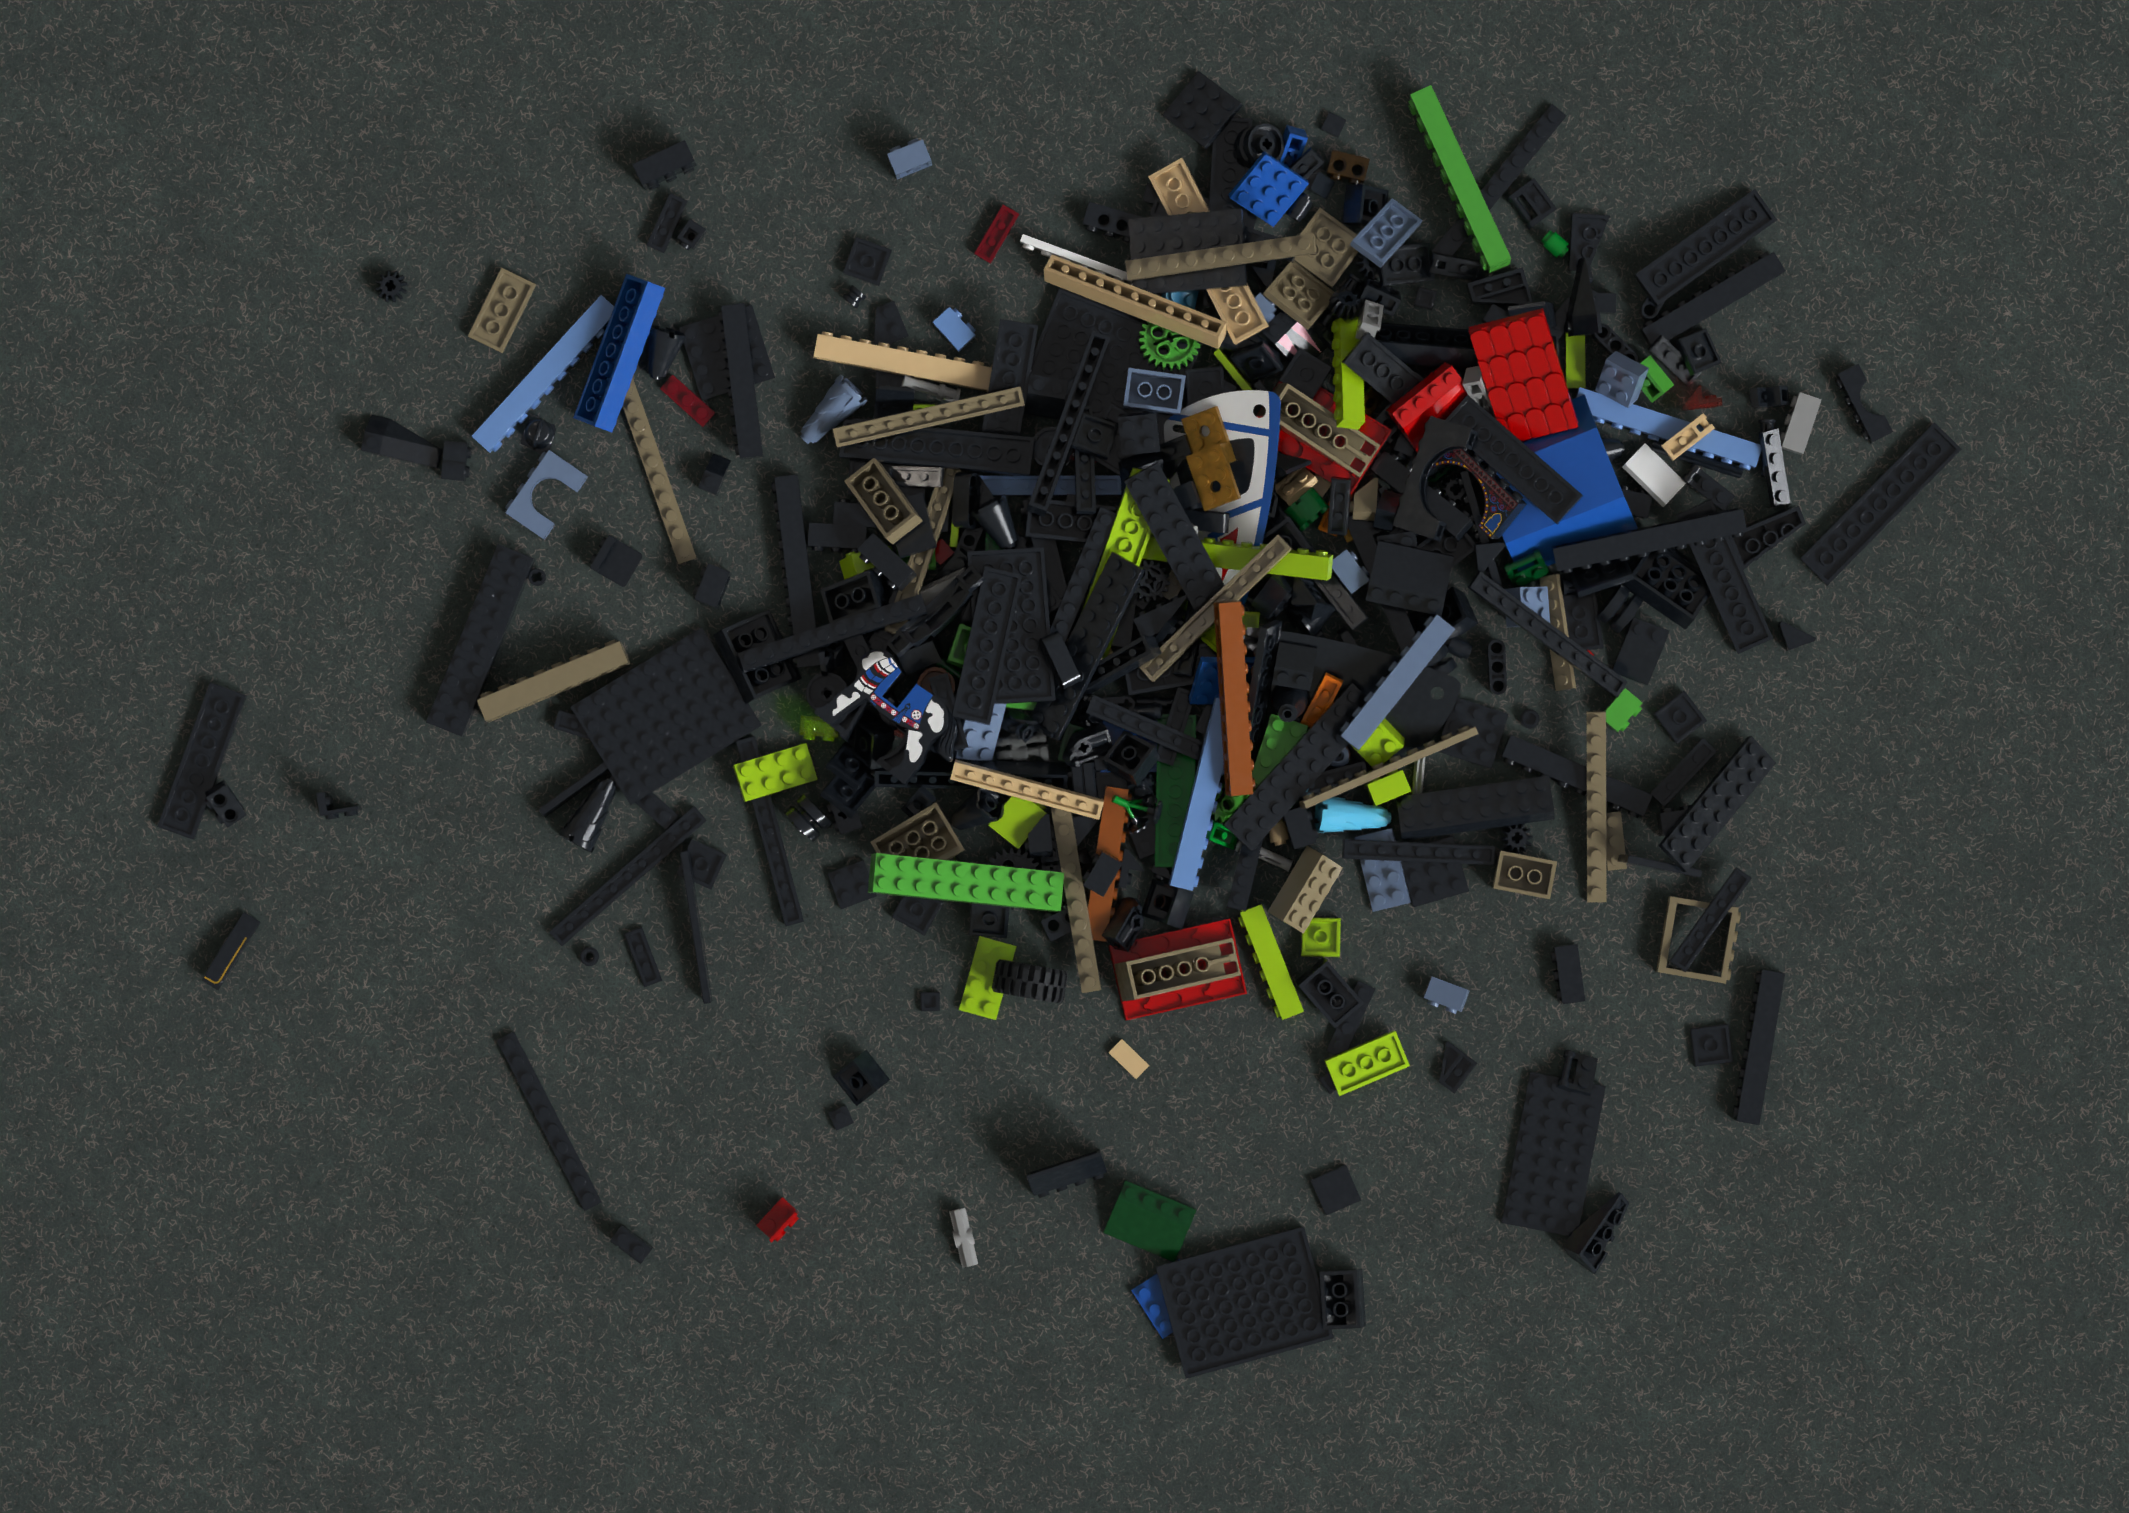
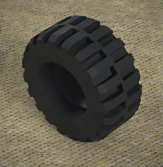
M999 959L996 962L992 989L993 992L1062 1003L1065 997L1068 973L1064 970Z

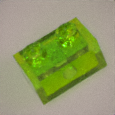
M801 716L799 735L804 736L803 739L815 740L816 736L823 737V741H834V738H839L838 732L820 717Z

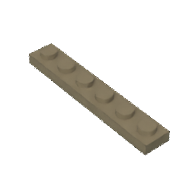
M1560 574L1539 578L1540 586L1548 587L1550 624L1569 637ZM1550 649L1556 691L1576 688L1573 666Z

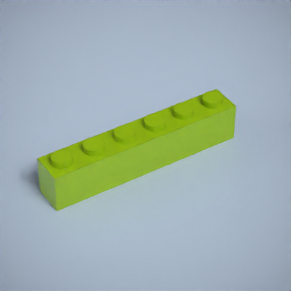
M1355 317L1353 320L1347 319L1346 321L1343 318H1337L1331 326V331L1334 332V339L1332 341V349L1334 350L1332 365L1335 367V374L1333 376L1335 392L1333 400L1336 402L1334 419L1336 420V427L1358 430L1365 423L1364 380L1342 363V361L1360 340L1356 338L1359 317Z
M1262 904L1247 909L1246 912H1240L1241 916L1238 917L1239 923L1242 928L1245 927L1248 934L1245 935L1249 946L1253 945L1255 952L1252 955L1255 963H1260L1262 968L1259 971L1262 981H1267L1269 988L1266 991L1270 1000L1274 999L1276 1006L1273 1009L1277 1018L1281 1016V1019L1284 1020L1304 1012Z

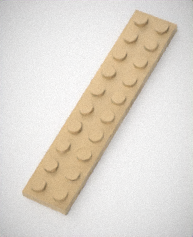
M1183 158L1148 176L1168 215L1210 212ZM1248 284L1243 287L1207 290L1220 318L1226 322L1227 331L1235 345L1269 327Z

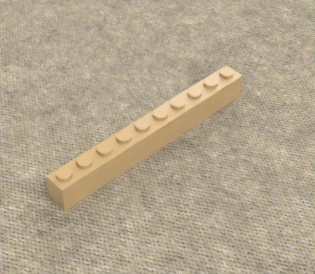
M1053 254L1044 268L1045 282L1219 349L1227 334L1225 321Z
M822 332V335H817L813 356L815 359L903 376H914V378L986 392L989 389L992 365L991 367H986L983 362L973 361L971 364L966 363L965 359L958 357L950 360L946 359V355L935 353V356L927 355L928 352L916 350V353L909 352V348L901 346L893 349L889 348V344L878 343V345H873L870 340L860 339L857 342L852 341V337L849 336L833 337V333Z

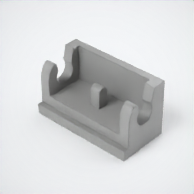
M1365 300L1358 318L1357 339H1360L1365 332H1369L1371 336L1375 337L1377 330L1379 331L1381 328L1384 305Z

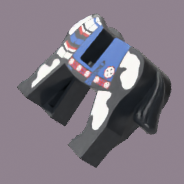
M873 649L866 652L859 660L855 681L838 693L830 703L817 708L814 713L847 740L870 703L890 721L906 729L900 745L891 753L880 757L876 762L904 785H907L925 763L927 753L932 744L935 743L936 753L947 762L953 760V748L957 736L956 721L954 717H951L952 713L941 700L918 684L913 687L900 705L889 697L905 675L896 659L888 651Z

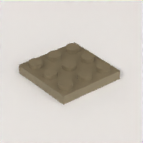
M1319 208L1300 234L1313 233L1315 235L1316 254L1295 256L1294 261L1333 288L1358 254V251L1350 246L1357 234Z
M1294 261L1285 267L1265 290L1263 295L1309 330L1329 306V299L1335 292Z

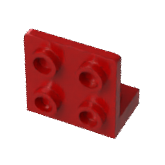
M782 1197L756 1226L770 1238L769 1241L771 1243L774 1240L778 1242L786 1233L784 1229L787 1226L791 1228L799 1219L797 1217L799 1212Z

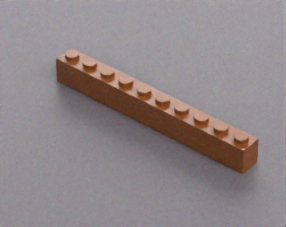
M1236 600L1213 602L1225 794L1228 796L1253 794V789H1255V780L1252 778L1254 761L1251 758V751L1253 750V743L1249 735L1252 725L1248 719L1250 702L1247 701V693H1249V684L1246 682L1248 665L1245 662L1247 647L1243 639V635L1246 633L1245 625L1242 623L1244 606L1241 605V601Z

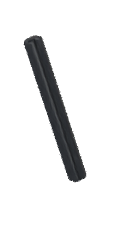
M1653 441L1651 450L1668 456L1661 447L1664 443ZM1685 451L1676 458L1736 478H1741L1743 474V468L1689 451Z

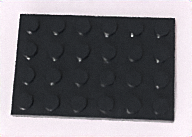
M1231 209L1129 219L1131 260L1245 243L1243 210ZM1246 264L1132 280V286L1153 294L1247 286Z

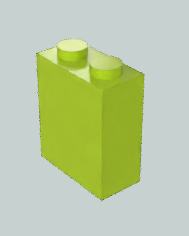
M1011 796L1004 805L1003 817L996 822L990 823L988 826L1019 849L1028 838L1029 832L1047 814L1045 812L1046 807L1039 803Z

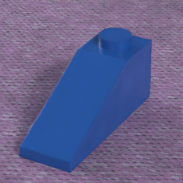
M1286 125L1283 134L1284 152L1278 161L1289 167L1302 155L1308 137L1304 129Z

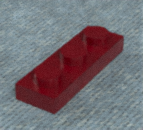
M1002 205L974 255L991 264L1020 214Z
M674 375L660 388L702 427L716 414Z

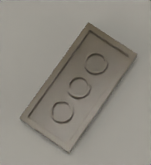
M501 268L468 337L503 354L536 284Z

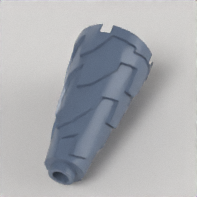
M840 374L834 380V384L816 407L815 412L803 425L800 437L807 444L819 441L827 432L852 415L861 406L863 407L868 401L866 397L862 399L861 395L863 393L850 380L845 378L842 381L843 375Z

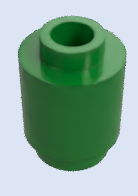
M1551 230L1540 241L1544 244L1543 247L1555 258L1558 256L1562 258L1569 250L1567 248L1569 243Z

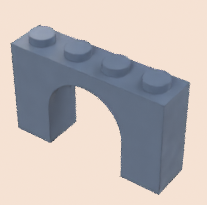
M550 450L547 453L545 451L538 459L540 463L537 468L533 467L527 475L528 481L519 486L516 491L518 495L514 500L511 499L505 507L507 509L506 514L544 540L555 524L534 508L532 492L535 486L542 480L556 479L578 493L588 476Z

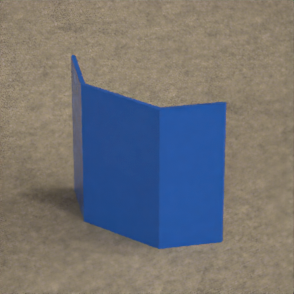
M1585 394L1571 400L1578 421L1577 428L1521 441L1578 490L1583 497L1557 525L1520 493L1523 496L1522 500L1527 505L1502 534L1513 562L1539 549L1546 566L1555 563L1553 546L1638 529L1598 432ZM1510 484L1509 487L1513 491L1519 492L1514 486Z

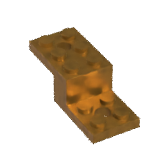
M1218 406L1181 419L1193 453L1186 456L1204 511L1240 499L1241 496L1229 464L1236 461ZM1203 426L1209 428L1210 433L1208 436L1202 434ZM1215 481H1218L1221 485L1218 492H1215L1212 487Z

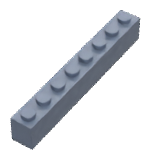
M1430 616L1424 623L1425 629L1422 632L1418 631L1412 638L1414 643L1410 648L1406 646L1400 653L1402 658L1398 663L1394 661L1388 668L1390 673L1386 678L1382 676L1376 683L1378 688L1375 692L1370 691L1364 699L1366 702L1362 708L1358 706L1352 714L1354 717L1350 723L1346 721L1341 727L1340 731L1342 733L1340 737L1356 750H1360L1455 630L1440 616Z

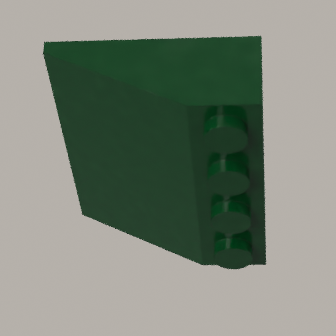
M1125 1180L1103 1233L1174 1262L1197 1209Z

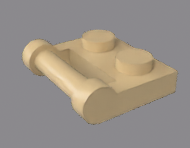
M1303 467L1289 473L1278 484H1275L1276 494L1290 506L1319 481L1308 469Z

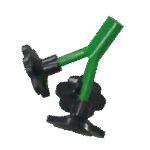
M1154 791L1151 794L1140 797L1138 800L1132 801L1125 800L1116 795L1112 797V802L1125 807L1131 817L1132 823L1129 824L1128 833L1136 834L1140 830L1145 829L1149 823L1148 818H1138L1134 815L1130 807L1153 815L1154 824H1157L1161 817L1163 803L1159 801L1158 805L1155 806L1157 797L1154 795Z

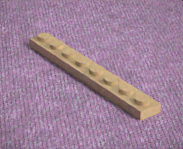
M956 759L950 780L1098 820L1104 804L1103 799Z

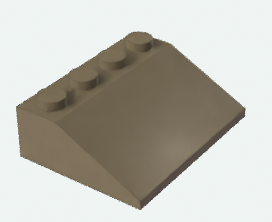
M937 803L932 804L871 841L877 853L949 860L965 850Z

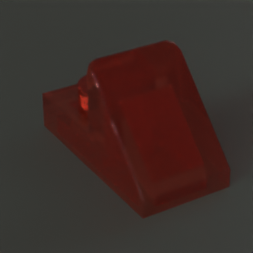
M1699 385L1682 406V411L1721 407L1722 398H1717L1716 395L1705 396L1703 400L1701 385Z

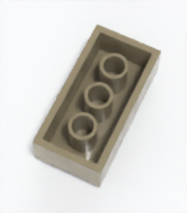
M873 458L844 481L890 543H896L923 521L877 459Z
M1306 846L1268 912L1304 934L1343 867Z

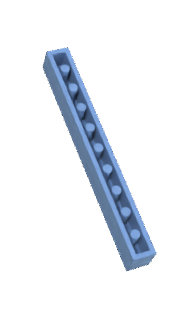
M600 295L477 429L472 437L489 453L492 450L496 452L502 446L501 441L505 436L509 438L514 433V426L518 422L522 424L528 417L526 413L531 408L533 410L536 409L541 403L539 399L544 394L547 396L554 389L553 384L557 380L560 382L567 375L566 370L569 366L574 367L579 362L580 354L582 352L587 353L592 348L593 344L591 342L596 337L600 339L604 335V328L608 325L614 306Z
M1581 387L1578 388L1575 397L1577 398L1585 394L1595 422L1604 424V421L1612 423L1611 427L1619 430L1625 427L1630 429V433L1639 436L1641 433L1647 434L1648 439L1659 441V439L1668 441L1691 423L1634 404L1627 408L1600 393ZM1696 426L1700 432L1704 430L1702 426ZM1712 430L1686 451L1695 453L1697 450L1703 452L1702 456L1711 459L1716 456L1721 458V462L1732 465V462L1738 463L1740 468L1750 471L1751 468L1754 469L1757 465L1761 453V445Z
M1214 698L1169 880L1170 886L1193 891V887L1198 885L1199 876L1196 875L1198 868L1201 869L1204 858L1201 855L1208 845L1206 834L1212 828L1213 820H1210L1212 812L1215 813L1218 801H1215L1216 794L1221 792L1222 783L1220 778L1221 775H1224L1219 698Z

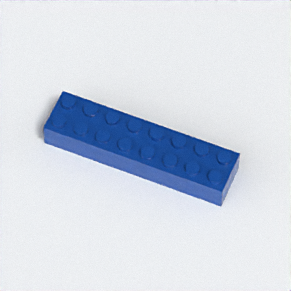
M626 274L573 418L613 432L618 415L623 407L625 396L630 388L632 377L637 369L646 339L650 334L660 301L663 298L664 287Z

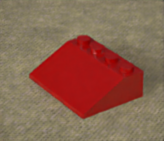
M1446 362L1386 409L1389 416L1417 453L1419 450L1418 443L1425 433V423L1429 420L1430 416L1446 420L1468 395L1462 385V378L1453 366Z

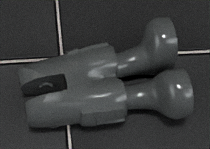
M1037 731L1026 743L1022 739L1018 740L1016 734L998 738L996 747L1010 745V751L996 752V759L1023 761L1028 760L1030 755L1041 757L1045 762L1050 761L1048 744L1027 747L1029 743L1048 742V736Z

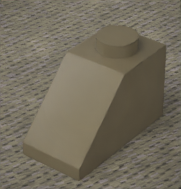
M1373 478L1354 494V501H1350L1349 512H1353V520L1374 521L1377 509L1378 478Z

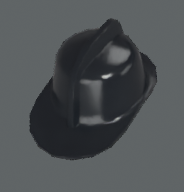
M530 419L524 429L521 444L541 455L544 451L547 453L555 437V424H550L542 419Z

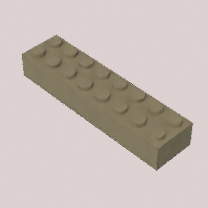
M617 640L605 643L604 648H592L587 651V655H575L569 658L570 662L565 664L562 661L551 665L552 669L548 671L541 669L534 672V676L529 679L525 676L515 680L516 684L512 686L505 684L498 687L499 691L495 693L488 691L481 694V698L477 702L485 721L492 722L630 665L631 663L622 642H617Z

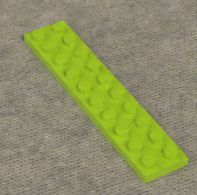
M1133 467L1130 476L1141 470ZM1127 486L1083 609L1112 552L1118 553L1140 566L1151 530ZM1115 630V632H1114V634H1113V636H1112V638H1111V640H1110V642H1109V644H1108V646H1107V648H1106V650H1105V652H1104L1102 658H1105V657L1108 656V653H1109L1111 644H1112V642H1113V639H1114L1116 630Z

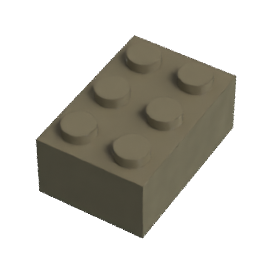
M1499 851L1492 889L1550 899L1557 861Z

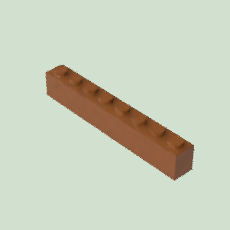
M1106 786L1096 853L1101 854L1103 850L1122 861L1123 850H1120L1121 843H1125L1126 838L1123 825L1128 824L1129 814L1126 812L1125 807L1113 803L1112 797L1116 795L1131 801L1132 794L1128 793L1129 789ZM1120 869L1104 897L1090 890L1088 912L1093 940L1107 941L1102 934L1115 912V908L1112 907V900L1117 899L1118 889L1114 888L1115 881L1120 879Z

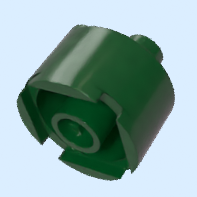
M1312 487L1284 512L1302 532L1317 520L1321 514L1327 511L1329 505Z

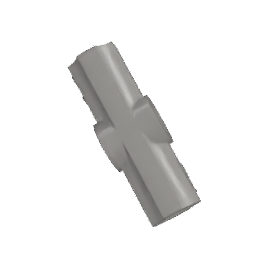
M960 1208L949 1211L954 1230L952 1231L956 1248L959 1251L962 1268L977 1265L978 1260L974 1247L975 1240L972 1228L969 1226L966 1209Z

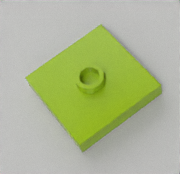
M1313 918L1304 934L1302 933L1301 956L1340 957L1341 918Z

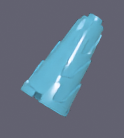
M1332 797L1316 804L1315 818L1320 822L1315 823L1317 833L1379 829L1390 824L1391 812H1388L1387 809L1381 806L1363 804V802Z

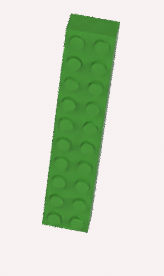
M1430 85L1410 94V101H1408L1409 110L1412 116L1416 115L1417 117L1416 124L1420 133L1424 132L1425 134L1424 142L1427 149H1432L1433 151L1432 159L1435 166H1440V177L1443 183L1449 186L1448 194L1452 202L1456 201L1457 203L1456 211L1459 218H1464L1465 220L1464 229L1467 235H1471L1473 238L1472 246L1475 252H1479L1481 255L1480 263L1483 270L1487 269L1490 274L1510 265V254L1432 86Z
M873 853L871 854L868 892L1058 912L1061 911L1064 873Z

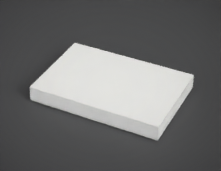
M1646 443L1622 466L1662 507L1686 484Z

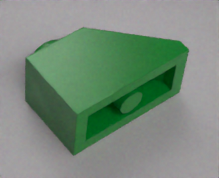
M1213 821L1211 831H1207L1206 838L1209 841L1234 850L1237 838L1222 824Z

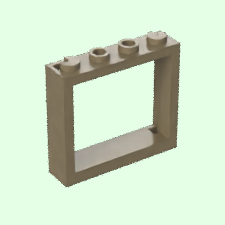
M1668 896L1656 972L1726 984V980H1730L1731 977L1729 963L1730 961L1733 962L1735 951L1732 950L1733 942L1736 943L1738 935L1735 927L1736 923L1739 924L1741 912H1738L1739 908L1731 907L1728 911L1731 915L1720 977L1688 971L1684 972L1682 970L1666 968L1677 903L1707 908L1710 903Z

